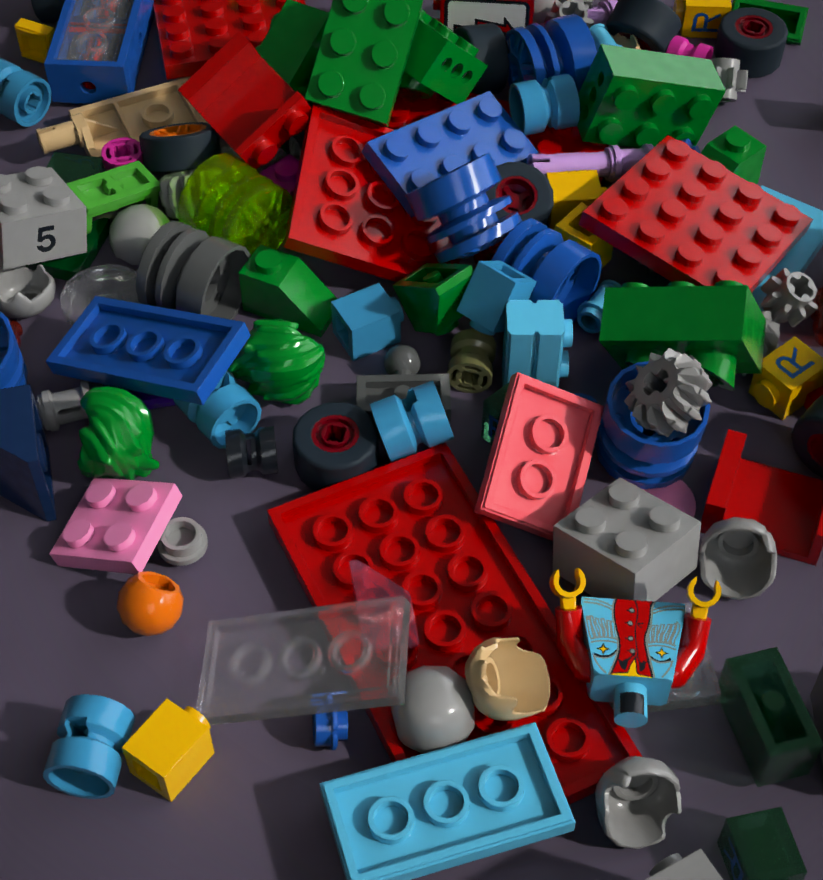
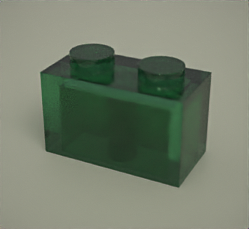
M778 647L726 659L715 692L757 787L809 774L823 742Z

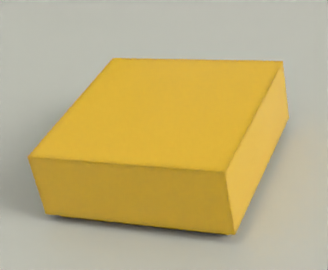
M21 18L14 27L22 57L44 63L55 32L54 27Z

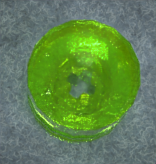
M223 153L212 156L200 164L191 174L180 194L177 211L179 222L191 225L192 228L206 231L209 237H221L242 245L252 255L260 244L273 249H277L286 236L293 198L285 188L275 184L270 178L260 175L255 168L237 156Z

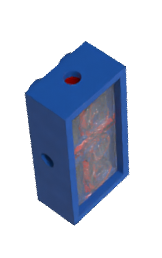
M65 0L44 62L48 83L52 91V101L92 104L134 92L155 14L154 0Z

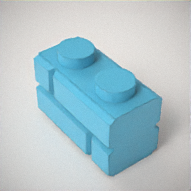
M509 300L506 303L502 352V385L505 395L510 378L516 372L557 388L559 387L560 378H568L569 352L568 350H563V347H572L573 321L572 319H564L563 303L560 300H537L536 303H533L531 300Z

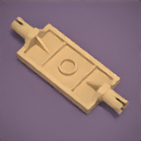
M184 77L68 110L70 121L42 129L38 128L36 129V135L44 155L78 144L80 148H84L92 166L97 171L105 168L101 151L103 146L113 139L128 137L140 142L139 136L141 133L150 129L179 123L207 121L178 91L190 78Z

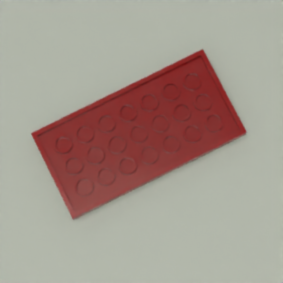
M446 442L267 510L268 522L392 762L422 754L405 746L397 736L390 705L391 692L395 689V683L405 673L424 665L447 666L466 680L465 664L470 654L479 644L494 637H518L520 639V642L517 644L519 648L538 653L543 657L550 678V698L545 711L513 721H499L488 718L474 705L475 725L466 741L536 722L569 805L595 793L596 786L602 775L619 761L631 756L642 757L626 729L614 722V710L609 702L590 699L586 682H582L574 677L558 653L555 616L495 520L474 512L478 493Z

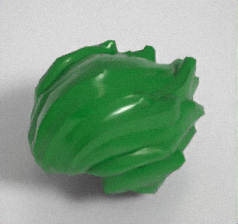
M280 318L260 319L253 322V329L249 332L251 336L228 368V371L233 373L236 379L250 382L247 391L251 395L263 396L265 401L272 400L284 404L299 405L311 397L313 390L319 384L320 373L325 363V351L322 344L317 343L309 336L302 335L297 330L299 327L297 322H290Z
M109 386L95 387L86 392L80 400V405L88 416L89 425L79 430L82 447L77 461L82 475L94 478H125L126 480H135L137 476L147 477L152 470L158 469L159 461L152 459L151 454L154 437L151 413L143 401L127 390Z

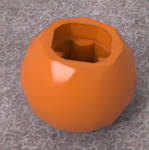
M152 571L138 572L129 577L118 592L117 610L122 623L132 632L145 636L159 635L172 629L182 615L184 598L179 585L169 577Z

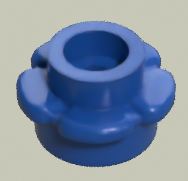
M329 696V702H313L312 732L314 747L330 746V750L335 751L338 746V740L348 739L347 707H336L334 696Z

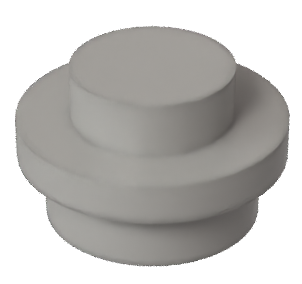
M174 518L169 521L157 543L159 554L163 560L172 565L184 566L192 564L205 554L208 547L207 534L204 528L191 518Z

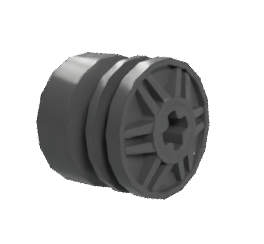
M172 220L162 225L151 237L142 254L137 270L135 287L138 301L145 305L233 320L242 306L238 273L251 257V254L242 245L221 237H209L206 231Z

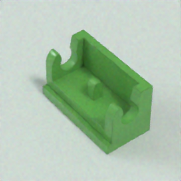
M139 160L66 183L86 206L87 234H90L92 231L93 217L117 211L119 208L131 204H141L143 200H146L148 205L158 207L160 182Z

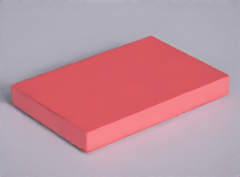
M516 372L513 374L509 381L474 512L553 541V525L580 505L604 406L522 373Z

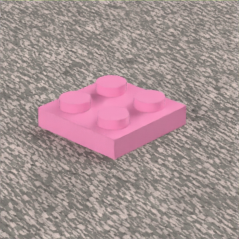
M93 478L49 555L60 567L127 574L142 572L176 510L182 494L175 483Z

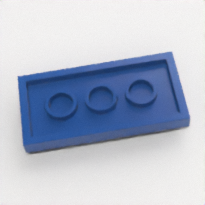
M488 91L370 140L365 144L361 153L406 212L413 218L415 215L405 195L420 186L487 153H490L497 166L506 162H523L527 164L528 155L538 154L539 152L491 91Z
M95 296L46 359V363L53 374L204 405L251 335L245 322Z

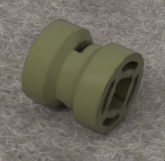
M475 329L461 330L454 335L450 352L452 358L448 363L447 373H449L450 385L456 390L464 393H479L490 387L493 378L492 363L495 360L497 346L493 336L481 333Z

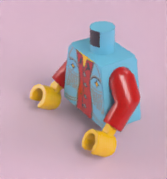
M575 568L576 586L571 592H566L559 585V569L555 570L550 577L549 585L551 591L560 597V606L555 607L558 653L574 677L582 682H586L590 699L614 703V722L617 725L626 728H637L645 725L648 722L647 705L662 706L667 704L670 690L684 687L703 661L712 619L707 617L708 609L720 599V583L717 580L715 581L712 599L703 602L694 595L697 576L689 582L687 597L692 603L691 613H685V604L583 596H581L579 606L576 605V596L582 593L586 586V578L580 568Z

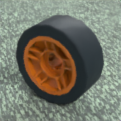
M189 122L161 126L145 131L139 136L143 164L149 171L176 172L197 169L212 165L220 161L222 157L219 134L207 122Z

